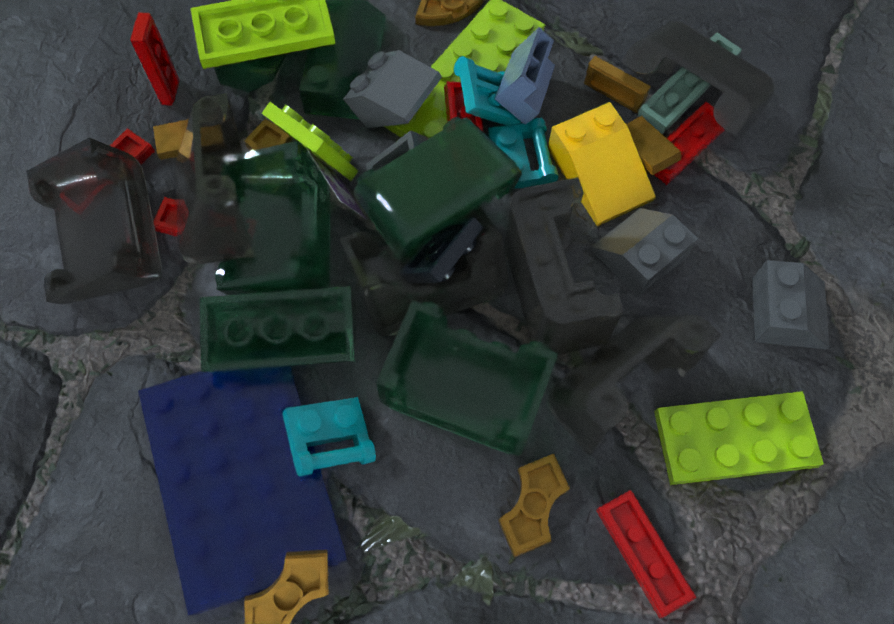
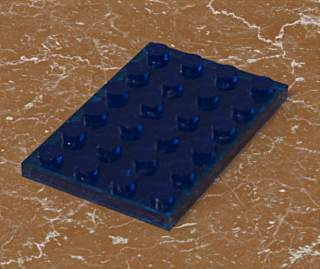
M284 345L138 391L189 616H195L243 599L245 596L264 591L280 576L284 568L286 552L327 550L328 568L348 561L321 469L313 470L311 475L300 477L296 473L282 413L285 408L302 406ZM314 446L307 447L310 454H316Z

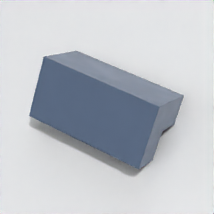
M540 27L513 51L495 96L497 102L525 125L539 114L555 64L548 59L554 40Z

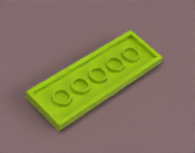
M490 0L431 66V68L439 71L442 78L408 124L384 127L399 137H403L409 131L439 142L441 152H443L449 145L444 85L447 81L461 82L460 77L454 73V65L457 59L464 56L472 59L476 65L498 73L506 71L513 51L538 27L544 31L545 24L502 0Z

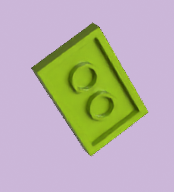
M269 102L261 113L349 181H352L358 173V170L350 164V161L353 159L352 156L331 140L321 129L314 124L310 125L301 115L289 106L285 105L281 110Z

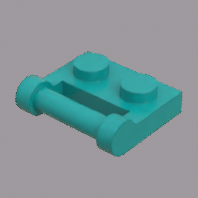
M459 57L454 65V73L461 80L466 113L503 125L520 124L521 121L495 100L505 71L498 73L476 65L470 58Z
M534 118L526 125L522 123L488 128L487 137L499 191L546 185L558 180L557 168L552 165L545 137L547 127L543 118ZM524 139H533L539 164L538 170H530Z
M358 397L285 408L282 413L294 466L299 477L311 475L313 470L358 461L362 465L375 462V447L369 439ZM353 439L354 447L310 454L307 450V447L338 441Z

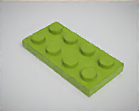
M231 0L190 8L199 60L203 69L335 44L325 0Z
M803 391L657 408L654 412L670 485L811 469L824 465Z

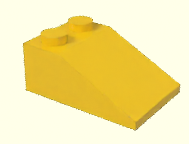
M611 102L552 127L548 144L549 153L596 226H600L655 200V193L630 131Z

